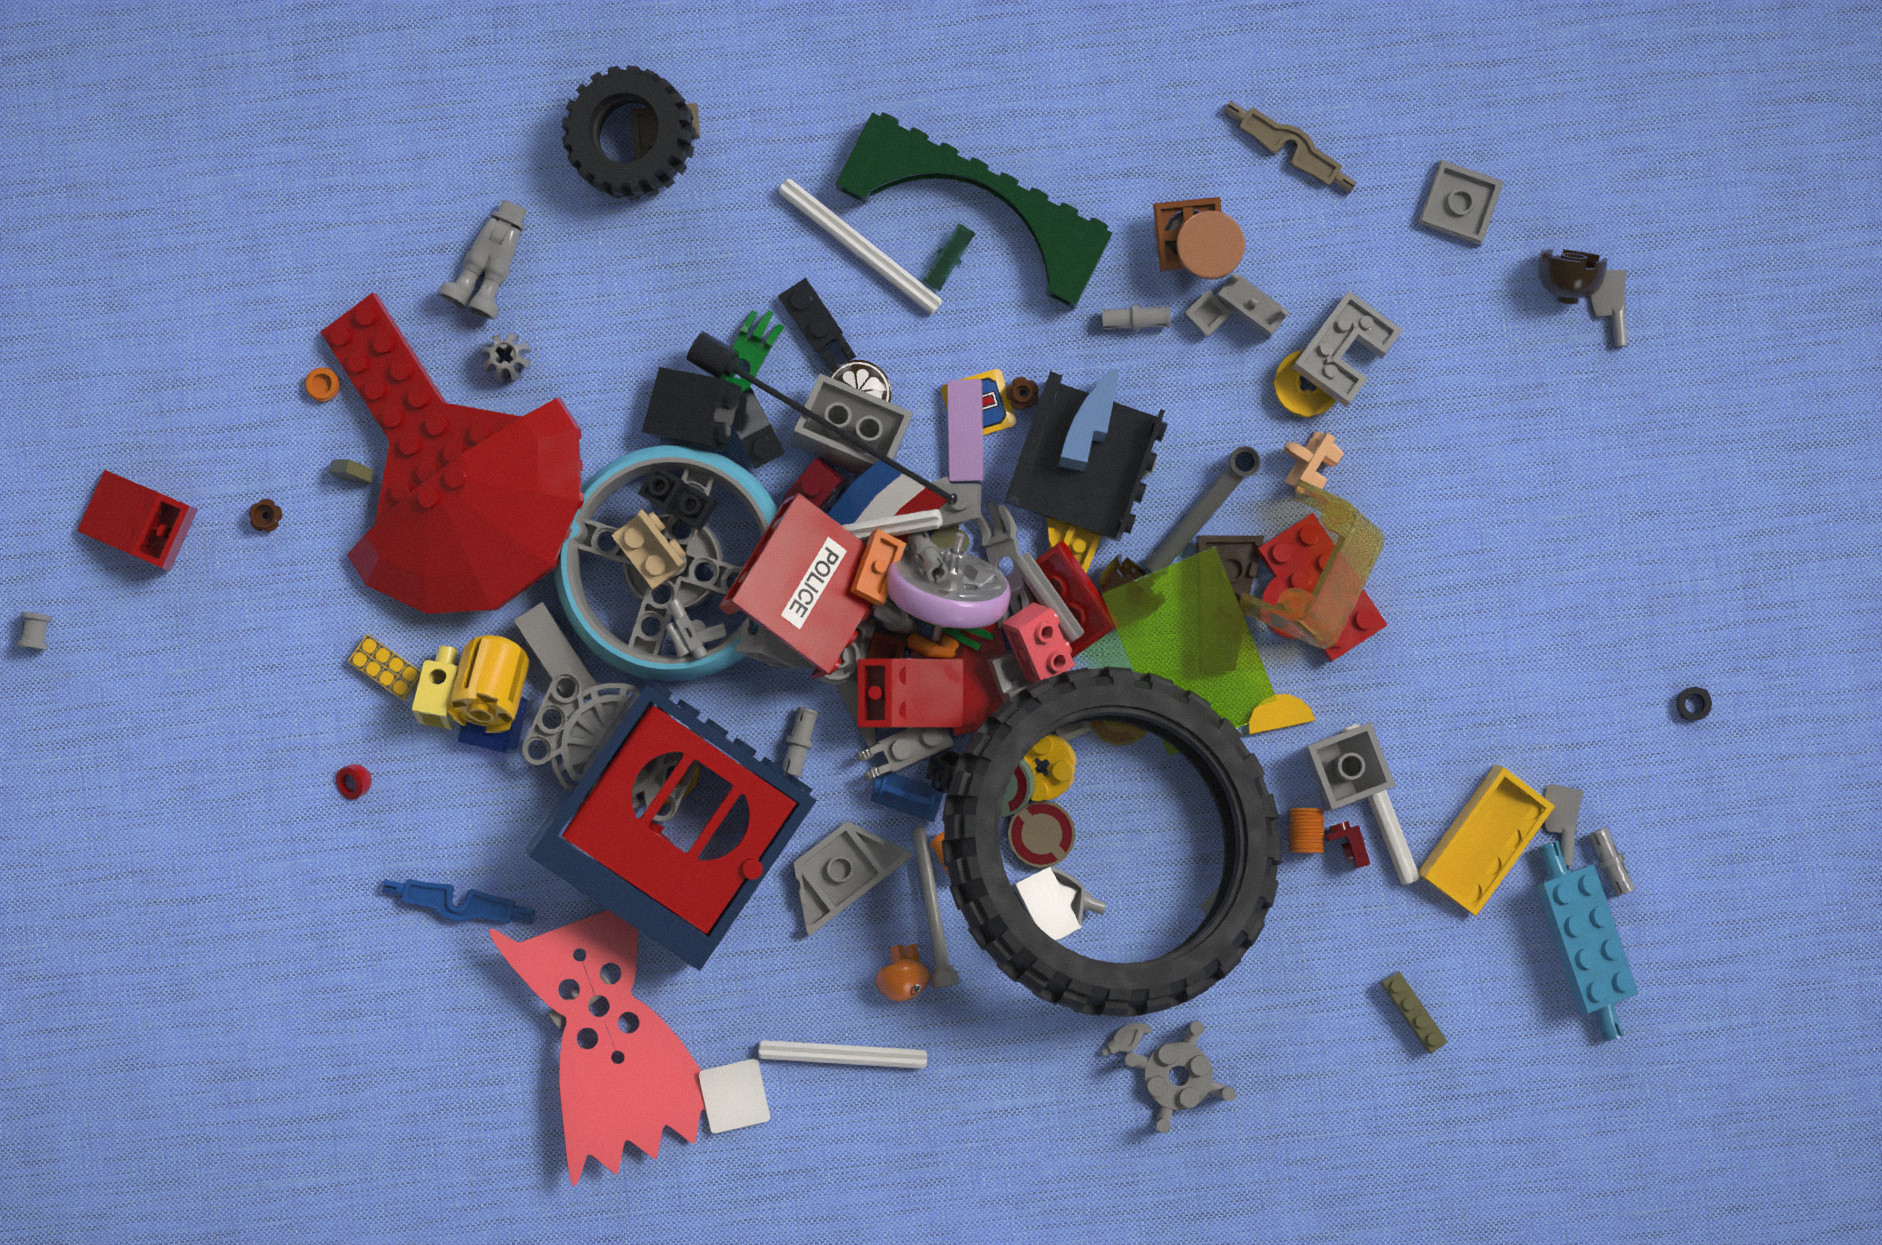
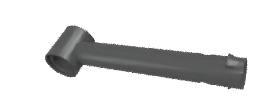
M1242 446L1234 450L1229 457L1227 468L1151 557L1147 556L1144 566L1155 576L1160 578L1168 573L1166 570L1174 559L1184 550L1240 482L1257 472L1260 467V456L1255 449L1249 446ZM1241 453L1250 455L1254 462L1253 468L1247 472L1240 471L1235 465L1237 455Z

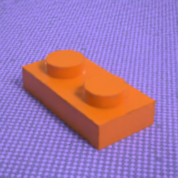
M880 529L873 530L850 592L877 606L885 604L888 596L887 570L890 564L901 560L906 543Z

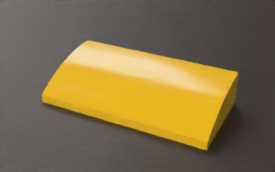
M1495 764L1418 870L1420 877L1461 907L1477 916L1555 806L1505 767Z

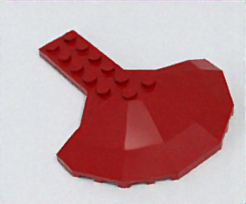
M375 293L369 294L322 330L320 333L390 441L375 525L347 554L365 585L425 614L493 611L502 608L556 568L559 562L558 555L564 541L569 538L572 531L570 527L578 509L581 510L584 503V492H581L580 472L583 471V462L580 460L579 439H582L581 429L562 399L555 398L524 416L447 403L385 305Z

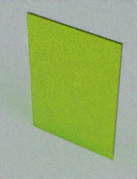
M1215 546L1102 593L1133 671L1144 674L1150 672L1172 680L1174 685L1185 691L1192 690L1211 703L1210 708L1221 718L1226 717L1235 728L1249 723L1253 710L1256 707L1277 701ZM1162 739L1169 756L1179 752Z

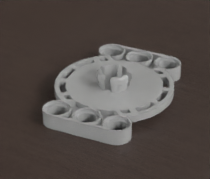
M570 673L557 675L552 680L523 743L522 753L525 760L530 764L538 766L552 761L553 770L561 785L567 789L569 784L565 781L561 771L566 769L572 780L575 778L630 698L627 696L628 690L635 691L637 687L625 683H605L592 686L583 691L582 684L575 675ZM569 678L576 684V691L570 698H563L557 692V684L562 679ZM608 688L620 689L619 695L608 694L600 697L597 691ZM591 694L592 700L585 703L584 697ZM649 702L643 713L640 715L632 729L625 737V741H627V739L629 738L633 730L636 728L644 714L647 712L651 704L654 705L653 702ZM550 709L559 711L562 716L561 724L555 729H548L543 724V715ZM689 729L690 731H692L693 733H695L696 735L705 740L704 737L696 733L694 730ZM536 740H541L547 745V755L541 760H534L528 752L530 744ZM669 752L659 755L640 770L632 789L633 809L645 803L646 807L649 806L667 780L666 774L668 769L677 765L682 758V752ZM561 754L563 763L558 764L556 757ZM610 760L607 763L599 777L596 779V781L588 791L589 794L594 789V787L596 786V784L603 776V774L605 773V771L607 770V768L613 760ZM692 761L686 770L684 782L676 785L668 796L672 804L670 813L666 816H658L656 814L653 818L654 820L662 822L674 817L699 761ZM644 791L645 798L638 801L636 795Z

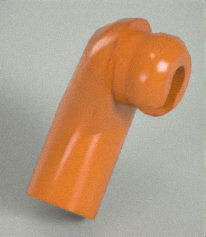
M914 632L908 637L907 646L927 658L951 659L956 655L954 652L959 647V642L946 635L941 639L939 645Z

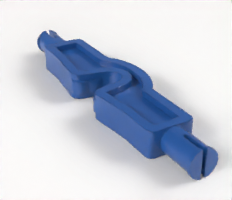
M385 879L383 884L396 887L397 889L383 887L382 893L402 896V901L405 903L434 908L440 915L451 920L470 921L479 917L503 923H511L512 919L531 924L534 920L533 917L524 916L521 913L535 915V909L515 906L514 900L496 897L475 889L468 891L464 905L457 908L453 904L454 886L451 884L429 883L407 879L406 883Z

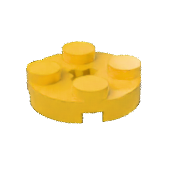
M1300 350L1291 353L1281 362L1276 370L1273 387L1277 400L1284 409L1293 415L1310 418L1327 412L1335 404L1336 400L1316 385H1314L1316 390L1313 392L1308 389L1305 391L1300 389L1302 382L1299 378L1302 375L1292 369L1304 352Z
M1048 734L1024 756L1034 775L1035 790L1030 798L1031 800L1054 799L1064 794L1074 783L1075 765L1077 764L1076 755L1070 744L1062 737ZM1037 759L1040 761L1047 759L1050 765L1047 767L1048 775H1045L1043 772H1037Z

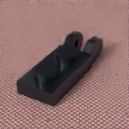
M804 278L778 296L815 353L818 352L832 372L838 368L837 361L825 347L836 340L841 352L849 361L856 357L842 336L844 335L843 331L807 278Z

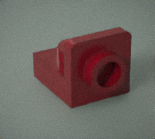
M1349 821L1329 826L1331 833L1323 835L1325 837L1324 840L1327 842L1345 837L1346 843L1341 844L1347 864L1353 863L1354 868L1371 864L1359 825L1350 827Z

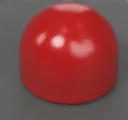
M350 764L337 772L336 783L343 796L348 799H357L368 792L371 787L372 778L370 772L364 766ZM348 775L355 781V790H351L346 786Z

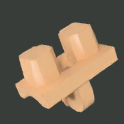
M1314 431L1305 448L1295 442L1287 441L1283 450L1297 461L1284 482L1293 488L1319 494L1327 478L1316 472L1320 463L1324 462L1328 466L1334 467L1344 454L1333 443L1336 438L1327 432L1323 434Z

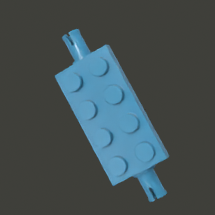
M1559 841L1539 846L1537 848L1540 851L1548 876L1545 877V882L1535 886L1580 1015L1595 1013L1604 1042L1624 1036L1625 1034L1622 1031L1614 1006L1617 1005L1616 1002L1639 993L1595 865L1571 871V869L1566 867L1559 847Z

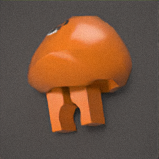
M916 944L904 947L905 954L903 953V945L891 947L892 964L879 969L877 972L875 986L882 995L896 1002L911 1000L922 992L929 983L930 971L924 964L920 963Z

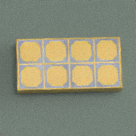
M366 634L348 660L350 664L402 700L406 699L421 675V671L369 634Z

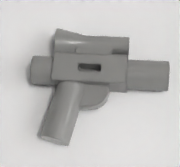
M679 598L667 604L678 628L676 629L673 623L668 624L665 628L675 645L678 659L692 652L695 660H699L708 655L703 643L727 636L724 623L706 628L705 624L700 620L691 621Z

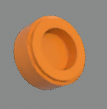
M316 368L306 377V391L316 401H331L340 391L339 377L328 368Z

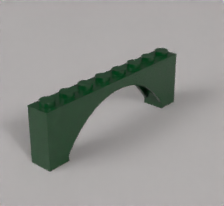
M872 112L836 181L837 190L864 204H867L871 196L885 189L917 180H955L986 190L1013 209L1034 237L1046 268L1048 286L1045 295L1073 309L1076 308L1111 240L1112 232L1107 230L1109 226L1106 223L1093 217L1088 221L1077 215L1079 211L1076 208L1063 202L1058 206L1048 201L1049 196L1041 190L1031 187L1030 191L1018 186L1019 181L1013 176L1003 172L999 176L989 171V166L983 161L971 157L969 161L959 156V150L944 142H941L939 146L929 141V135L914 127H911L909 131L899 126V120L884 112L880 116Z

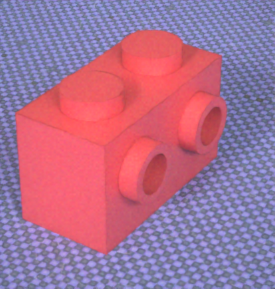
M1034 602L1002 622V626L1025 679L1029 682L1037 683L1045 678L1047 679L1068 671L1075 664L1070 655L1072 648L1059 629L1060 620L1058 615L1052 608Z

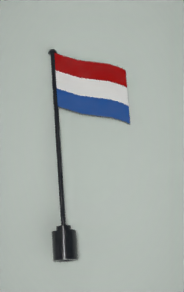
M705 331L701 332L691 345L687 354V361L717 378L726 379L727 377L732 378L735 374L739 375L879 459V461L853 481L833 508L827 513L828 516L840 525L934 509L939 510L946 503L954 505L957 502L958 497L955 493L952 495L740 369L739 352ZM910 534L898 535L893 537L903 541L904 543H907V539Z

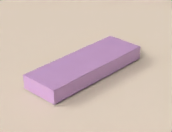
M947 380L949 481H984L982 380Z

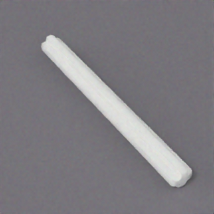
M788 178L783 182L778 190L781 196L929 314H933L942 304L940 297L792 179Z

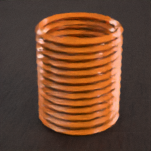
M1290 808L1288 810V852L1324 853L1323 846L1325 844L1323 839L1325 837L1323 832L1325 827L1323 822L1325 820L1323 819V812L1325 810L1318 808Z

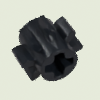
M943 751L938 755V758L936 756L930 757L925 778L932 779L931 784L935 790L949 793L953 779L952 773L960 758L958 753Z

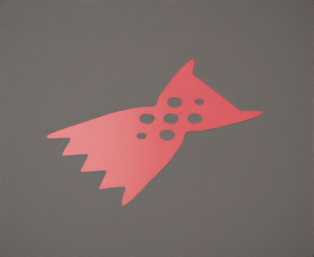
M626 881L627 883L636 888V886L631 884L629 881ZM609 910L520 943L494 929H489L494 944L512 968L549 1007L566 1018L567 1023L563 1032L560 1051L559 1088L567 1164L572 1185H577L586 1157L589 1154L614 1174H618L623 1147L627 1140L634 1143L653 1159H656L662 1130L665 1125L671 1127L694 1144L697 1137L700 1113L702 1110H706L699 1079V1073L702 1070L668 1025L646 1004L634 998L631 993L637 971L638 929ZM578 948L584 949L586 952V958L580 962L576 961L573 957L574 951ZM614 963L619 966L621 977L618 982L610 985L601 980L600 969L603 965ZM565 979H573L579 985V995L573 1000H564L559 995V984ZM597 995L607 998L610 1005L609 1011L602 1017L593 1016L588 1009L590 999ZM632 1012L637 1015L639 1026L636 1031L627 1034L619 1029L618 1019L621 1014ZM583 1028H592L598 1035V1042L592 1049H583L577 1043V1034ZM615 1051H621L624 1054V1061L620 1064H615L611 1059Z

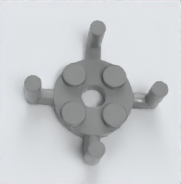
M1197 1020L1189 1023L1183 1041L1166 1043L1152 1052L1149 1058L1134 1052H1127L1123 1057L1124 1062L1128 1066L1144 1070L1147 1090L1152 1098L1161 1105L1155 1121V1127L1161 1133L1169 1131V1122L1173 1110L1193 1108L1203 1101L1208 1093L1223 1098L1226 1101H1232L1236 1097V1092L1233 1088L1213 1081L1210 1061L1204 1052L1196 1047L1199 1035L1204 1032V1025ZM1175 1066H1183L1188 1072V1079L1182 1085H1174L1169 1080V1072Z

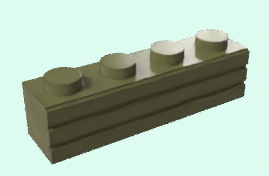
M1396 971L1380 982L1427 1053L1432 1054L1448 1043L1400 971Z

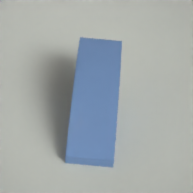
M1113 368L1099 381L1084 400L1066 436L1058 464L1059 467L1084 472L1092 440L1104 443L1108 432L1119 369Z

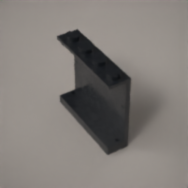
M1050 371L1009 486L1005 503L1120 542L1123 532L1131 533L1136 515L1130 513L1133 503H1141L1147 486V484L1141 483L1144 471L1151 473L1157 457V453L1151 452L1155 440L1162 442L1168 423L1162 421L1165 410L1160 409L1157 417L1113 402L1105 441L1103 443L1092 440L1085 471L1059 467L1058 464L1068 431L1074 417L1090 393L1061 384L1063 375Z

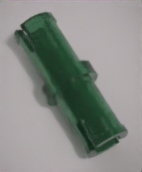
M960 223L956 225V229L944 248L940 247L937 254L939 256L923 278L925 283L938 291L942 290V286L954 267L960 266L962 262L960 260L961 256L976 235Z

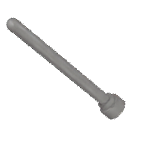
M918 825L913 829V838L936 967L933 968L934 975H931L932 986L935 989L957 985L960 982L958 971H954L953 964L949 965L926 829Z

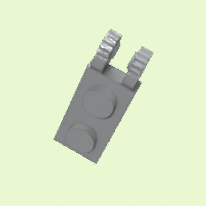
M908 728L877 742V745L855 754L859 762L861 760H868L873 755L882 752L887 764L869 769L864 774L866 780L869 781L889 771L891 773L946 750L954 746L947 728Z

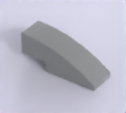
M541 602L514 620L552 679L561 673H570L579 678L583 691L598 685L545 603ZM565 678L557 684L565 698H570L574 695L576 684L573 680ZM591 694L585 696L584 700L590 697Z

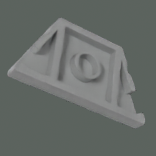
M846 821L794 861L805 927L809 936L913 857V854Z

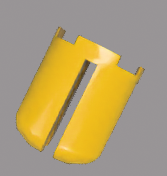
M486 635L471 639L463 648L449 699L448 714L452 719L462 726H466L467 721L476 725L486 726V733L508 731L511 723L516 718L529 668V659L526 652L517 643L501 636Z

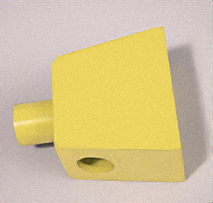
M438 646L435 661L425 660L423 663L412 706V712L419 724L449 730L453 728L454 720L448 714V709L458 666L455 665L458 650L455 648ZM445 680L443 683L437 684L438 681Z

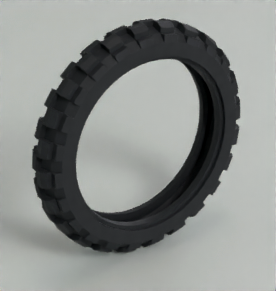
M1106 666L1104 668L1088 669L1086 667L1065 671L1023 689L1001 704L973 734L967 748L960 755L952 773L953 779L949 793L945 797L942 821L944 822V840H942L944 866L948 868L951 881L949 888L957 910L962 911L970 927L968 931L981 950L985 949L997 962L996 966L1015 983L1019 982L1030 989L1033 995L1053 1005L1059 1004L1071 1008L1074 1012L1094 1016H1141L1163 1011L1190 1001L1208 991L1210 987L1221 979H1224L1241 962V958L1246 951L1255 944L1265 926L1264 919L1270 907H1273L1279 884L1276 876L1278 864L1281 863V837H1278L1276 819L1279 816L1273 793L1269 794L1263 776L1266 774L1255 753H1250L1240 739L1242 734L1226 717L1221 718L1210 708L1211 703L1192 690L1185 691L1174 685L1170 679L1150 672L1148 674L1135 672L1131 668ZM1088 721H1112L1146 730L1169 743L1192 764L1204 780L1214 799L1224 839V864L1217 895L1212 907L1199 927L1183 943L1159 958L1134 963H1113L1080 955L1064 947L1046 934L1026 913L1010 886L1004 869L999 842V819L1004 794L1012 774L1024 756L1042 738L1057 729Z

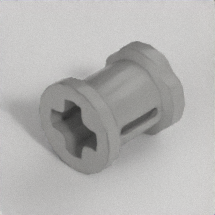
M21 612V618L24 619L21 639L17 640L16 646L47 650L48 645L45 643L47 624L52 621V616Z

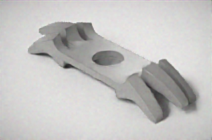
M994 502L988 503V508L991 513L994 530L982 513L980 519L975 521L981 530L982 546L986 548L989 563L999 570V562L1003 557H1009L1013 562L1012 573L1009 576H1005L1010 585V603L1004 616L998 620V628H1003L1002 622L1009 618L1011 607L1014 615L1033 603V597L1028 591L1026 582L1014 566V561L1020 557L1016 540V531L1018 529L1014 519L1005 505L997 507Z

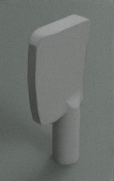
M1606 270L1601 287L1591 296L1595 315L1597 317L1611 316L1614 347L1628 346L1625 322L1626 270Z
M1550 784L1547 786L1545 799L1552 803L1555 808L1545 820V827L1548 832L1561 833L1560 850L1566 865L1573 866L1577 818L1584 792L1579 789Z

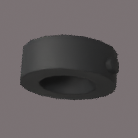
M1699 687L1683 690L1677 697V711L1679 716L1686 720L1696 721L1705 718L1712 707V700L1708 691ZM1691 694L1698 695L1703 702V707L1697 714L1689 712L1685 705L1687 697Z

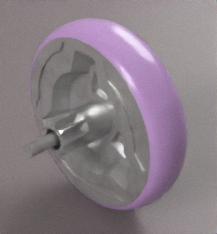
M956 533L953 547H948L947 549L939 548L942 554L941 559L949 570L946 579L939 583H936L935 579L931 582L924 569L916 564L912 549L904 551L901 560L890 564L887 570V590L891 600L908 614L935 625L932 640L940 641L942 630L945 627L971 629L989 626L1004 616L1010 603V585L1006 577L990 563L967 554L962 549L965 537L963 533Z

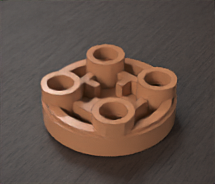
M1203 211L1193 215L1184 223L1177 237L1176 250L1179 263L1189 273L1201 279L1214 280L1228 276L1239 265L1245 250L1244 235L1240 226L1233 218L1218 211Z

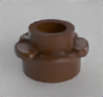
M1017 377L1013 379L1011 385H1008L1006 398L1011 401V406L1015 409L1031 408L1038 401L1037 393L1039 388L1033 380H1027L1026 377ZM1024 390L1026 395L1020 396L1019 392Z
M262 499L251 506L249 510L250 523L258 531H274L279 526L278 522L282 519V510L279 506L275 505L274 501ZM264 513L269 514L267 519L263 518Z

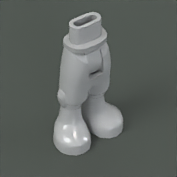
M503 200L498 211L492 212V218L484 225L470 251L465 254L464 269L455 282H444L437 293L449 302L465 309L471 298L478 276L484 272V281L479 291L471 299L468 308L479 316L495 320L499 311V307L495 303L496 293L499 285L510 275L509 268L517 248L520 232L525 227L522 221L527 210L507 200Z

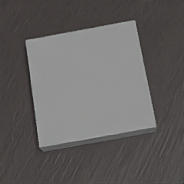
M1440 160L1418 224L1481 246L1504 181Z

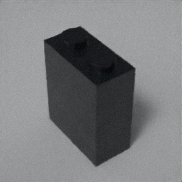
M659 367L642 432L660 440L725 452L727 442L731 436V427L736 408L740 403L742 387L722 378Z

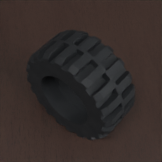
M628 65L626 70H622L618 66L608 68V74L602 75L600 72H597L590 76L593 82L587 87L582 83L575 90L579 93V96L575 101L569 99L566 109L570 113L568 118L564 117L562 120V128L566 131V136L562 137L563 147L569 152L567 158L571 165L593 187L609 194L611 197L619 199L623 196L630 200H640L641 195L644 194L649 197L659 194L658 189L662 186H665L667 189L675 183L672 178L678 172L683 175L687 169L684 162L687 157L692 158L695 149L691 145V141L696 138V128L692 125L691 121L694 118L690 108L685 103V99L665 78H661L657 73L649 69L643 71L638 66ZM631 103L643 104L652 110L658 120V134L653 147L646 155L633 162L618 163L611 160L604 153L600 144L601 129L605 120L614 110L623 105Z

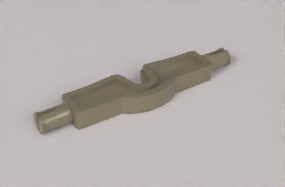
M1232 100L1225 108L1224 113L1241 123L1239 129L1255 139L1270 153L1277 154L1285 143L1293 142L1296 145V151L1290 160L1293 168L1314 177L1326 186H1330L1333 182L1349 194L1357 184V181L1340 172L1341 164L1316 149L1311 138L1301 129L1292 125L1278 124L1255 108L1246 111L1232 102Z

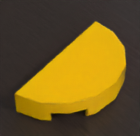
M1275 694L1263 699L1253 709L1249 719V734L1315 721L1310 707L1300 698L1289 694Z

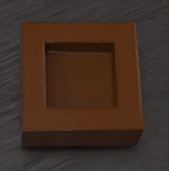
M875 627L866 659H902L908 636Z

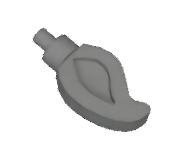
M1132 1023L1123 1026L1115 1033L1113 1040L1106 1043L1108 1047L1101 1050L1103 1056H1106L1109 1053L1114 1055L1118 1052L1133 1051L1139 1045L1142 1035L1152 1032V1029L1145 1023Z

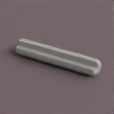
M1025 553L1014 561L1015 568L1040 604L1052 608L1056 612L1060 620L1058 626L1063 637L1069 643L1080 638L1084 634V630L1032 555Z

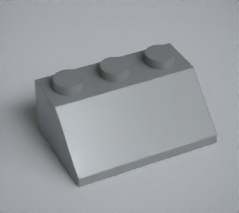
M821 373L805 405V408L892 460H895L913 415V412ZM801 414L793 432L792 446L860 475L879 461L876 457Z

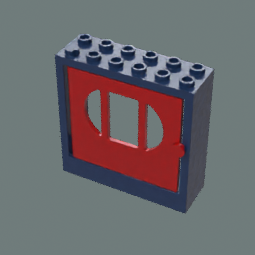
M641 680L525 850L530 858L701 971L817 800L810 796L812 788L793 775L789 780L782 777L785 770L765 756L761 761L754 758L753 756L757 751L737 737L733 742L725 738L729 731L708 718L703 723L697 719L701 713L682 699L677 704L671 701L669 697L672 692L652 680L648 685ZM649 702H653L658 707H655L651 704V706L644 714L636 728L633 730L625 744L622 746L614 760L611 762L603 776L600 778V780L598 781L594 789L591 791L583 805L580 807L572 821L569 823V825L561 835L562 837L558 836L563 827L565 826V824L568 822L574 811L577 809V807L585 797V795L588 793L596 779L599 777L607 763L610 761L618 747L621 745L629 731L632 729L640 715L643 713ZM663 710L672 715L674 718H676L683 724H685L686 726H688L689 728H691L692 730H694L696 733H698L711 743H713L715 746H717L718 748L732 756L734 759H736L737 761L751 769L753 772H755L756 774H758L759 776L773 784L775 787H777L778 789H780L796 801L794 802L789 797H787L786 795H784L783 793L769 785L767 782H765L764 780L750 772L748 769H746L745 767L731 759L729 756H727L726 754H724L723 752L709 744L707 741H705L704 739L690 731L688 728H686L685 726H683L682 724L668 716L666 713L663 712ZM669 752H682L683 756L643 815L637 818L632 806V789L640 770L659 755ZM697 760L730 782L732 788L691 848L684 852L651 830L649 824L692 761ZM744 794L749 809V820L741 841L734 849L721 857L699 860L698 856L738 797ZM575 846H577L582 851H584L585 853H587L588 855H590L591 857H593L594 859H596L597 861H599L600 863H602L603 865H605L606 867H608L609 869H611L612 871H614L615 873L629 881L631 884H633L634 886H636L637 888H639L640 890H642L643 892H645L646 894H648L649 896H651L652 898H654L655 900H657L658 902H660L661 904H663L664 906L678 914L680 917H682L683 919H685L686 921H688L689 923L703 931L705 934H703L702 932H700L699 930H697L696 928H694L693 926H691L690 924H688L687 922H685L684 920L670 912L668 909H666L665 907H663L662 905H660L659 903H657L656 901H654L653 899H651L650 897H648L647 895H645L644 893H642L641 891H639L638 889H636L635 887L621 879L619 876H617L616 874H614L613 872H611L610 870H608L607 868H605L604 866H602L601 864H599L598 862H596L595 860H593L592 858L578 850Z

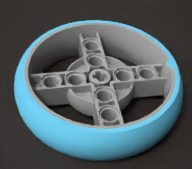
M683 445L649 447L631 452L609 463L593 475L581 488V492H584V503L581 510L578 509L570 527L572 531L569 538L564 541L558 555L559 562L556 568H554L556 589L562 608L575 632L594 653L609 664L635 676L651 680L685 681L698 679L726 669L745 656L735 651L736 644L739 645L744 622L726 639L707 648V656L695 660L691 653L678 659L677 655H661L668 633L665 626L670 624L673 618L667 604L679 598L685 611H689L704 603L712 593L726 596L729 591L728 581L730 577L739 574L742 567L723 562L720 544L706 524L701 532L692 527V533L688 538L678 539L674 536V528L683 521L669 513L656 515L666 527L660 531L668 542L674 538L686 553L681 558L686 566L659 586L670 588L671 598L664 604H658L653 599L655 590L651 588L618 544L611 551L600 549L599 541L601 537L606 534H614L619 529L592 521L591 519L611 494L628 482L648 475L654 465L666 471H684L682 480L709 497L712 496L716 482L724 485L749 509L760 530L761 537L777 513L778 508L758 480L740 465L722 455L709 450ZM581 551L622 564L623 576L629 590L642 603L629 644L613 635L600 622L590 607L581 582ZM703 564H709L714 569L712 579L706 582H701L696 578V570ZM654 618L660 621L661 629L655 636H646L643 632V625L648 619ZM753 620L751 633L755 635L758 632L759 626Z

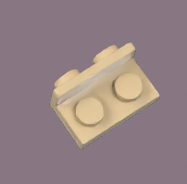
M641 509L637 512L638 515L611 536L651 588L655 590L686 566L681 559L686 553L674 538L668 542L660 531L666 527L654 512L647 515Z

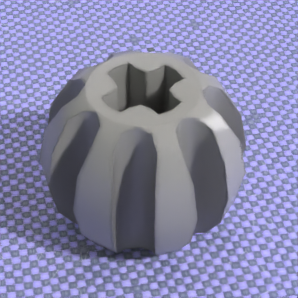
M510 332L504 341H502L500 333L491 337L495 341L494 346L487 347L484 345L481 353L484 356H490L487 361L482 362L485 372L489 373L496 369L493 379L504 382L505 376L509 373L511 374L512 382L521 378L518 374V369L523 367L528 370L531 363L530 359L522 358L523 355L531 352L527 342L516 345L519 335ZM502 352L510 354L513 360L510 363L503 361L500 354Z

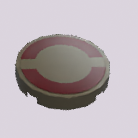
M1045 800L1028 803L1023 810L1013 816L1008 830L1009 845L1016 857L1025 864L1038 868L1054 866L1063 861L1073 849L1076 837L1074 822L1068 812L1057 803Z

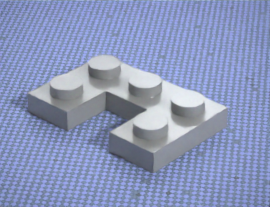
M1348 290L1292 369L1347 408L1368 378L1341 359L1343 354L1355 339L1382 359L1403 329Z

